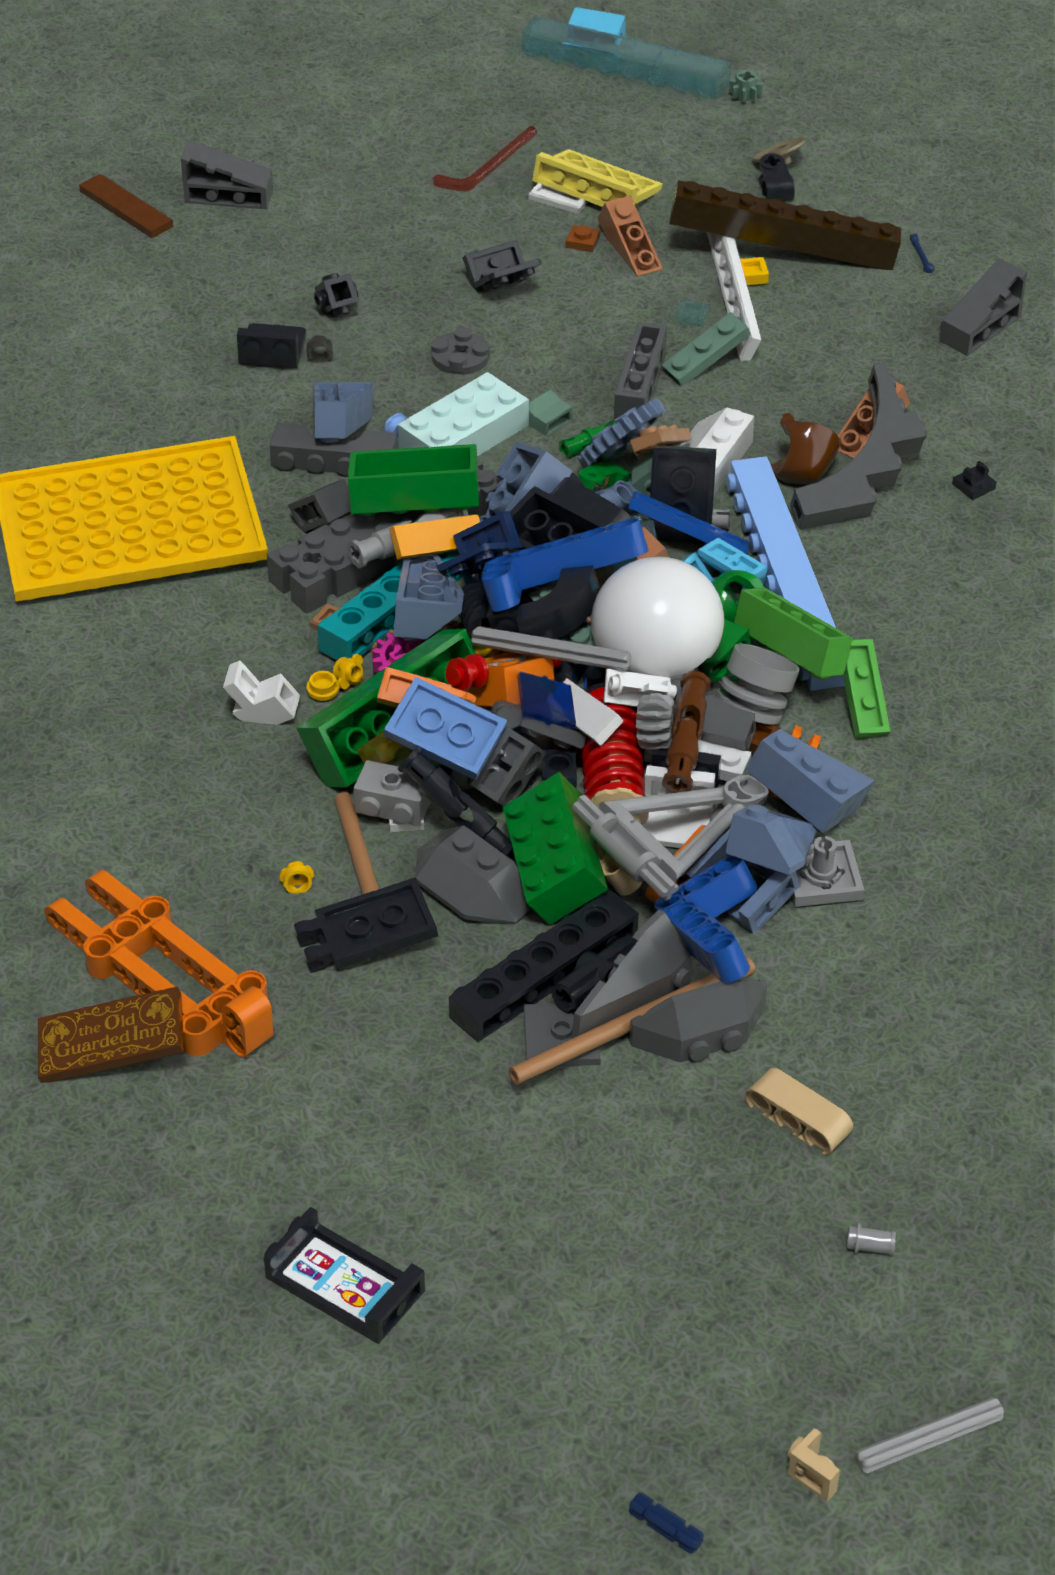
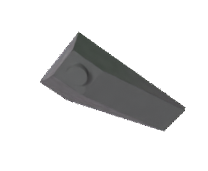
M658 910L636 931L632 937L636 944L628 955H618L613 962L614 967L610 972L608 981L600 980L574 1013L572 1038L688 985L692 976V972L689 970L691 953L665 912Z

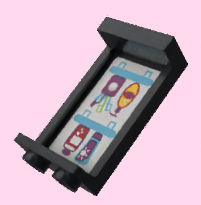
M309 1207L302 1216H297L291 1222L286 1234L278 1242H273L267 1248L263 1258L266 1279L378 1345L425 1292V1272L423 1269L413 1263L404 1272L321 1225L318 1221V1211L312 1207Z

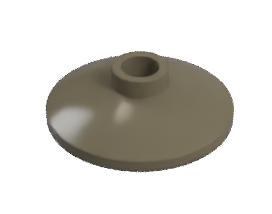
M803 137L794 138L771 146L753 157V161L760 163V158L763 155L775 153L782 156L785 164H788L792 161L790 156L802 147L805 139Z

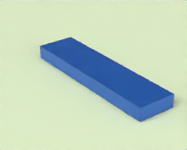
M634 491L628 508L706 543L720 538L747 554L749 550L747 540L638 491Z

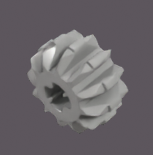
M650 693V695H642L639 699L636 715V737L641 748L653 751L669 747L670 742L673 740L672 724L676 708L671 696L661 693Z

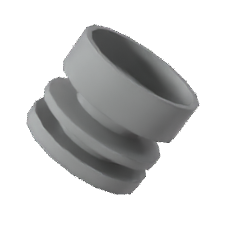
M735 644L727 668L736 676H723L721 681L723 688L718 689L716 697L734 707L755 713V722L772 725L779 724L783 714L780 709H784L788 701L779 692L787 693L792 691L800 668L789 659L770 650L749 644Z

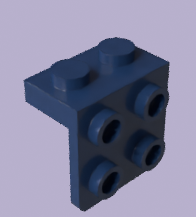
M502 511L454 534L453 537L459 555L437 565L439 573L450 572L451 576L460 575L467 571L469 575L483 572L484 565L489 560L510 554L522 548L510 511Z

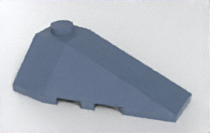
M748 805L732 816L726 854L789 875L804 867L806 856L809 854L817 828L810 822L786 814L768 811L766 807Z

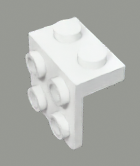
M647 765L645 774L646 796L670 793L662 786V778L667 773L668 768ZM692 771L693 788L691 791L715 787V773ZM676 778V784H679V778ZM713 804L649 812L648 820L642 826L663 846L681 848L701 825H707L710 822Z

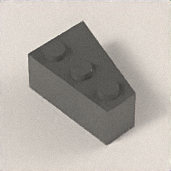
M998 258L943 318L940 324V342L969 356L1018 320L1022 314L1027 272Z

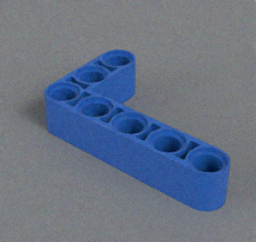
M639 518L628 519L489 560L484 565L481 580L491 611H502L519 604L522 590L558 580L563 568L593 565L594 569L643 555L648 552V546Z
M728 856L679 885L678 891L673 893L669 900L665 901L662 897L658 898L654 906L657 911L661 910L666 913L691 955L720 981L724 983L733 982L748 973L750 965L735 935L717 921L715 917L750 897L757 890L758 886L745 860L735 856Z

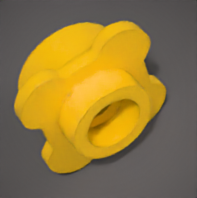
M354 654L352 658L341 657L334 664L333 674L336 680H338V686L341 689L346 690L350 685L357 686L364 680L363 658L361 655Z

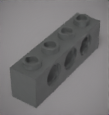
M643 322L637 323L615 392L614 420L634 407L638 409L641 405L652 401L666 355L667 326Z

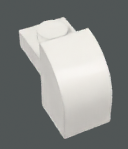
M240 660L229 665L223 688L236 701L232 714L238 719L245 722L278 725L295 717L300 694L282 674L259 682Z

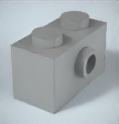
M366 760L354 786L355 812L421 826L431 801L418 790L419 785L405 771L400 772L397 769L398 766Z

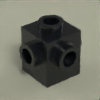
M338 273L326 275L322 277V282L315 287L314 300L317 307L322 309L324 315L333 313V316L337 317L341 314L350 313L349 307L359 302L356 284L352 281L351 274L339 276Z

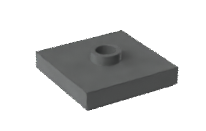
M524 1004L526 1060L572 1039L574 1013L579 1007L568 1013L561 1010L558 1004ZM600 1046L558 1066L600 1065Z

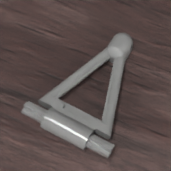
M739 775L728 780L724 787L600 802L599 808L588 797L582 795L579 797L578 802L573 803L571 809L591 827L590 836L636 882L646 881L666 901L671 898L673 893L678 891L679 886L675 881L731 826L733 814L748 805L761 806L767 798L768 789L752 776ZM722 803L724 809L675 857L631 815Z

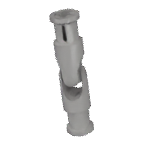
M445 508L440 511L423 513L413 523L469 515L467 510ZM403 521L373 532L370 538L362 541H350L348 543L350 560L357 568H363L367 565V562L379 558L383 560L396 555L389 529L397 525L410 524L412 521Z

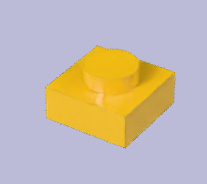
M764 257L740 259L747 285L769 283V272Z

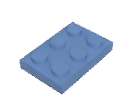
M415 677L386 725L383 736L412 750L420 747L422 755L476 780L507 726V720Z

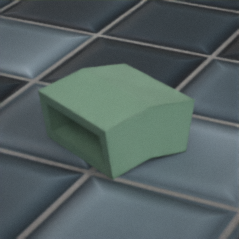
M551 389L529 402V426L545 436L572 420V406L561 400Z

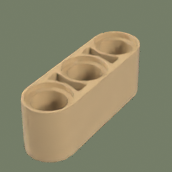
M777 1068L768 1069L744 1094L749 1107H757L764 1112L763 1116L780 1127L783 1125L794 1131L792 1134L810 1146L814 1144L824 1151L822 1154L824 1155L830 1154L854 1128L851 1118L844 1110Z

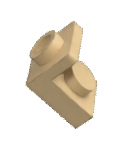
M814 1428L805 1438L800 1436L791 1445L787 1455L790 1458L788 1474L822 1499L828 1501L837 1492L840 1470L829 1458L818 1455L822 1433Z

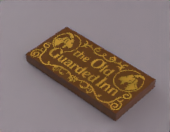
M178 986L38 1018V1078L41 1083L60 1081L184 1053L182 994Z

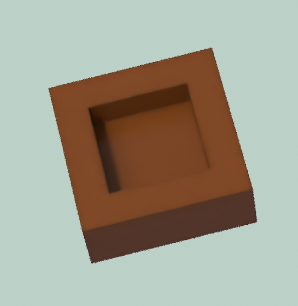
M573 225L566 239V248L593 252L600 238V229L590 228L585 225Z

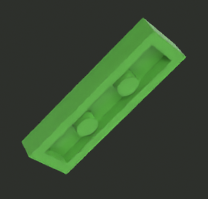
M873 639L852 640L843 677L855 738L888 735L891 731Z

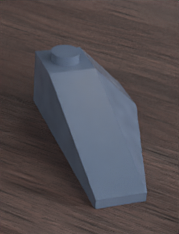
M516 441L498 470L496 477L500 479L495 493L489 492L485 501L489 504L486 515L479 518L480 522L502 511H511L533 486L550 494L573 471L547 451Z
M438 554L403 560L396 597L394 637H401L406 641L428 639L462 612L464 592L462 589H456L454 577H448L447 572H438L437 565L443 563Z

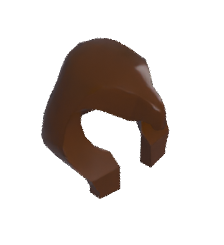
M791 413L783 414L780 425L784 433L790 437V449L784 459H780L774 464L770 463L776 479L786 484L799 487L817 483L834 462L841 441L838 435L830 428L814 422L795 421Z

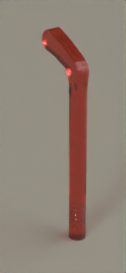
M529 126L471 176L457 179L438 174L433 177L434 186L457 191H470L474 189L479 182L537 134V129L534 126Z

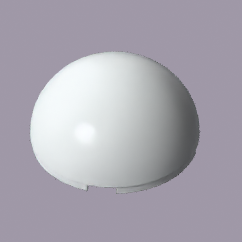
M647 557L621 567L603 584L592 608V636L598 647L628 651L631 654V664L626 670L627 672L667 677L670 680L681 678L685 673L693 671L694 668L702 664L707 658L710 659L718 648L724 629L723 606L719 594L711 581L697 568L684 561L670 557Z

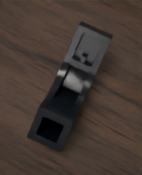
M591 565L561 569L555 588L549 594L534 602L516 605L496 612L491 611L489 608L487 618L491 629L550 639L560 638L573 631L592 614L596 596L600 591L594 567Z

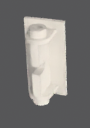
M606 669L605 703L637 707L642 695L661 693L669 695L673 699L676 696L677 688L675 685H671L670 678Z

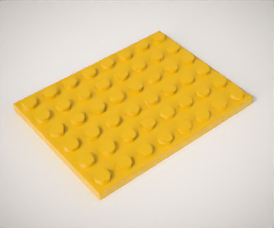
M235 436L0 474V524L16 602L118 584H128L153 578L158 579L183 573H193L213 568H223L243 563H253L267 559V544Z

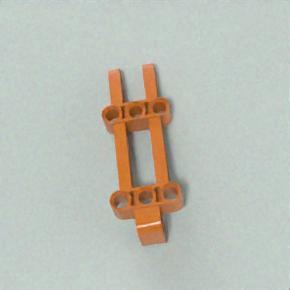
M99 870L85 880L86 889L89 895L117 917L116 919L101 928L64 898H58L44 909L45 916L50 925L84 952L87 972L94 978L105 979L114 976L137 995L175 987L139 958L149 949L155 947L212 992L210 996L197 1004L180 991L182 994L183 1047L185 1053L191 1056H203L221 1043H224L240 1057L244 1058L273 1036L272 1008L268 1000L265 976L258 971L252 970L244 971L240 974L234 972L171 922L170 905L165 898L149 896L142 900L108 872Z

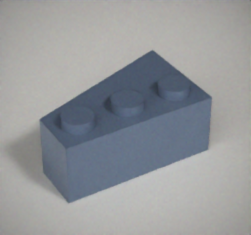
M313 382L315 438H320L321 442H338L339 438H347L371 420L373 415V382Z
M781 729L761 741L745 769L822 833H825L853 814L861 806L875 780Z

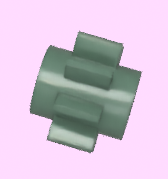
M740 71L735 75V80L729 81V92L732 93L733 99L736 98L741 102H751L753 100L756 101L757 95H762L763 83L760 82V77H757L752 71Z

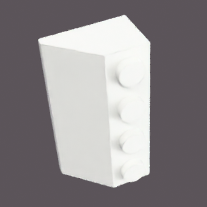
M728 407L699 421L690 432L692 440L680 445V447L717 449L714 495L726 480V474H730L731 461L740 460L753 443L755 416Z

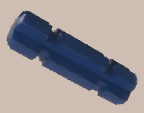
M639 1492L632 1499L629 1505V1513L640 1521L646 1519L648 1521L646 1525L673 1543L675 1540L679 1541L678 1546L688 1553L693 1554L703 1543L704 1534L702 1531L691 1524L687 1527L684 1519L660 1503L655 1506L653 1504L654 1499L645 1493Z

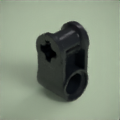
M775 153L763 155L760 158L762 175L758 178L762 195L766 196L767 199L794 200V181L789 174L784 158Z

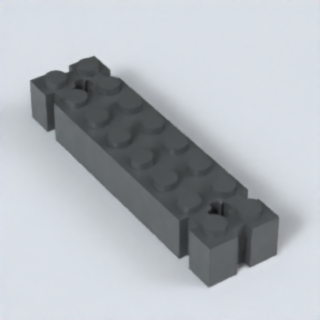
M479 460V506L467 509L468 515H486L489 504L485 502L489 492L495 493L500 479L496 477L493 471L483 470V463ZM409 510L403 514L377 512L371 516H362L349 512L298 538L297 546L287 544L267 554L269 582L283 594L291 591V601L304 613L308 614L327 604L328 596L333 594L339 598L392 570L404 560H397L396 555L383 560L379 558L367 562L365 567L357 568L350 560L348 554V543L350 541L365 540L370 538L373 532L403 521H412L411 523H413L426 511Z

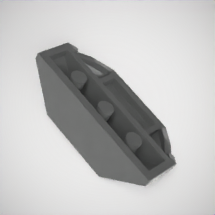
M466 826L442 830L417 850L415 878L418 885L465 920L517 924L534 911L526 902L518 867L514 861Z
M742 977L733 982L724 983L720 981L673 995L650 1008L643 1016L638 1015L630 1020L629 1042L632 1047L680 1063L691 1059L693 1061H700L710 1053L723 1049L727 1051L736 1050L743 1043L748 1042L765 1008L767 984L763 979L755 980L750 977Z

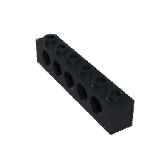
M608 890L598 898L595 897L572 915L565 916L560 923L548 931L538 934L533 941L521 949L511 952L506 959L494 967L484 970L479 977L467 985L457 988L449 996V1018L477 1043L523 1013L524 1004H536L551 994L552 986L575 970L577 961L585 952L592 951L598 954L620 937H624L626 934L634 935L638 930L639 913L611 890Z

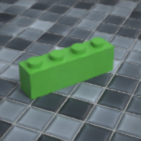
M767 588L742 589L734 623L748 628L751 640L766 645L767 650L781 654L797 666L810 671L809 674L814 678L826 680L829 679V676L844 675L853 640L852 637Z

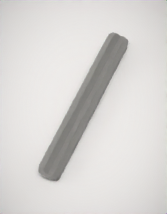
M992 1397L859 1449L856 1452L855 1458L857 1465L863 1473H869L1001 1421L1004 1413L1003 1406L997 1398Z

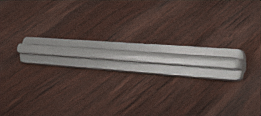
M476 627L472 632V644L474 646L626 671L631 664V654L628 651L485 627Z

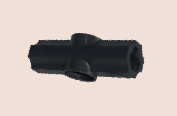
M626 934L624 937H620L598 954L592 951L585 952L577 961L575 970L552 986V998L556 1001L558 1007L569 1013L583 1003L600 980L607 982L610 972L614 967V960L619 954L627 956L636 944L632 939L633 935Z

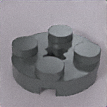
M459 327L455 332L444 334L432 340V362L439 370L446 373L461 372V375L472 374L480 371L487 365L490 357V345L483 337L472 333L470 328Z

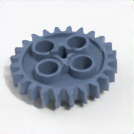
M658 398L647 402L645 405H641L638 409L636 407L630 409L614 420L616 424H608V426L591 439L592 444L588 445L577 456L578 461L586 468L605 460L610 461L628 450L627 444L631 443L630 440L640 437L639 431L649 428L656 423L666 412V409Z

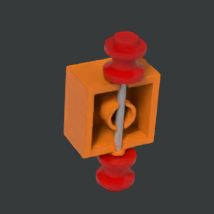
M503 653L483 658L479 654H471L464 659L460 657L451 659L446 667V679L452 685V688L476 696L475 705L485 710L492 709L494 702L496 703L497 700L500 701L501 699L502 701H509L517 705L536 706L543 704L542 699L550 697L555 692L553 669L559 667L562 661L515 653Z

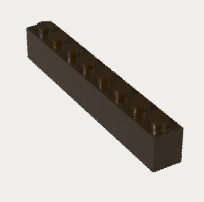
M678 180L670 212V225L882 270H893L901 245V227L891 223H878L868 221L863 217L840 215L835 211H821L806 205L788 204L778 199L756 197L750 193L741 194L727 191L722 187H708L699 185L694 181L685 182Z

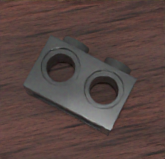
M344 478L321 487L288 504L299 528L306 532L327 524L351 511L349 487Z
M507 727L477 779H473L470 785L502 806H505L513 799L519 797L546 755V752Z

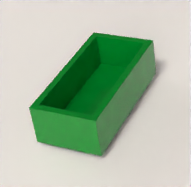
M477 444L350 452L348 487L351 514L371 516L377 512L403 514L409 510L435 512L441 508L467 510L473 506H479Z
M560 772L503 806L526 902L549 925L608 890L595 840L590 836L591 827L571 809L573 803L578 802L582 794Z

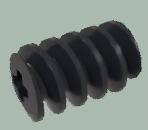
M478 582L467 584L461 588L464 592L462 612L458 616L471 640L472 632L476 627L491 628L487 618L490 605L483 583Z

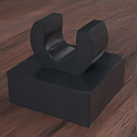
M978 461L975 467L971 469L966 467L962 473L954 476L952 484L971 500H974L995 490L997 482L988 475L989 468L981 461Z

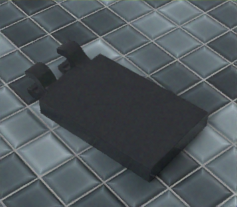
M416 878L316 909V918L302 920L294 924L300 948L309 946L304 949V954L310 973L325 970L332 962H334L336 969H340L438 937L437 926ZM318 940L320 941L321 945H314Z

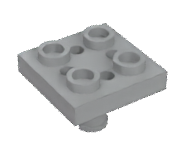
M825 836V840L822 843L821 837L815 839L814 843L810 846L808 856H806L804 867L796 871L800 887L792 895L794 907L864 900L865 890L850 840L835 841L833 838Z

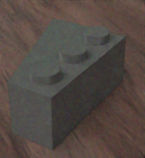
M187 140L181 156L185 203L267 210L273 192L272 169Z

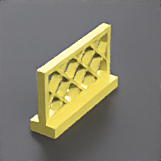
M569 149L554 156L543 152L537 154L532 179L536 183L581 198L603 207L605 202L630 195L634 204L657 194L663 183Z

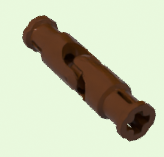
M699 671L685 673L680 680V686L683 690L682 695L678 697L672 724L673 740L670 742L666 757L668 770L662 778V786L670 793L691 791L693 788L691 774L697 765L699 754L698 741L702 735L707 708L705 693L709 691L711 686V680ZM676 778H679V784L675 783Z

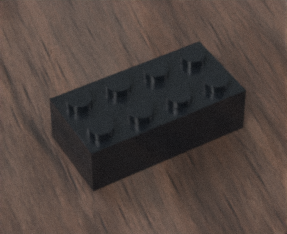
M533 486L510 511L522 548L514 552L608 525L536 486ZM637 557L594 569L600 589L613 573L626 564L638 560Z

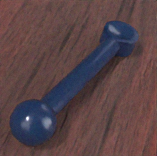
M911 234L910 241L924 264V272H934V265L928 262L919 244L918 235Z

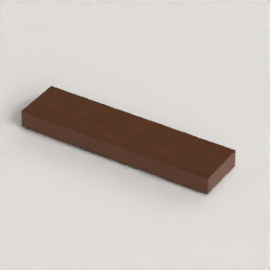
M101 173L79 184V190L82 194L150 238H154L173 227V220Z

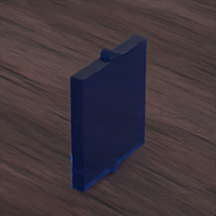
M520 671L517 679L522 716L543 721L547 725L555 724L574 730L576 719L571 685L550 680L546 676L539 677Z

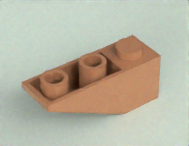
M631 195L605 202L598 217L599 224L606 239L636 276L662 270V265Z
M896 382L895 390L898 397L903 399L906 409L910 404L904 385ZM870 388L838 435L841 441L838 451L853 459L867 443L873 427V399Z

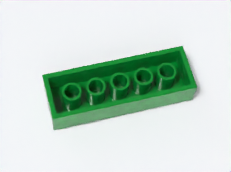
M443 629L387 666V668L397 669L449 684L446 679L448 662L454 658L460 657L464 659L468 655L477 653L466 629ZM386 668L296 727L322 783L327 787H348L358 780L366 760L383 763L399 745V743L383 736L384 729L397 708L376 702Z

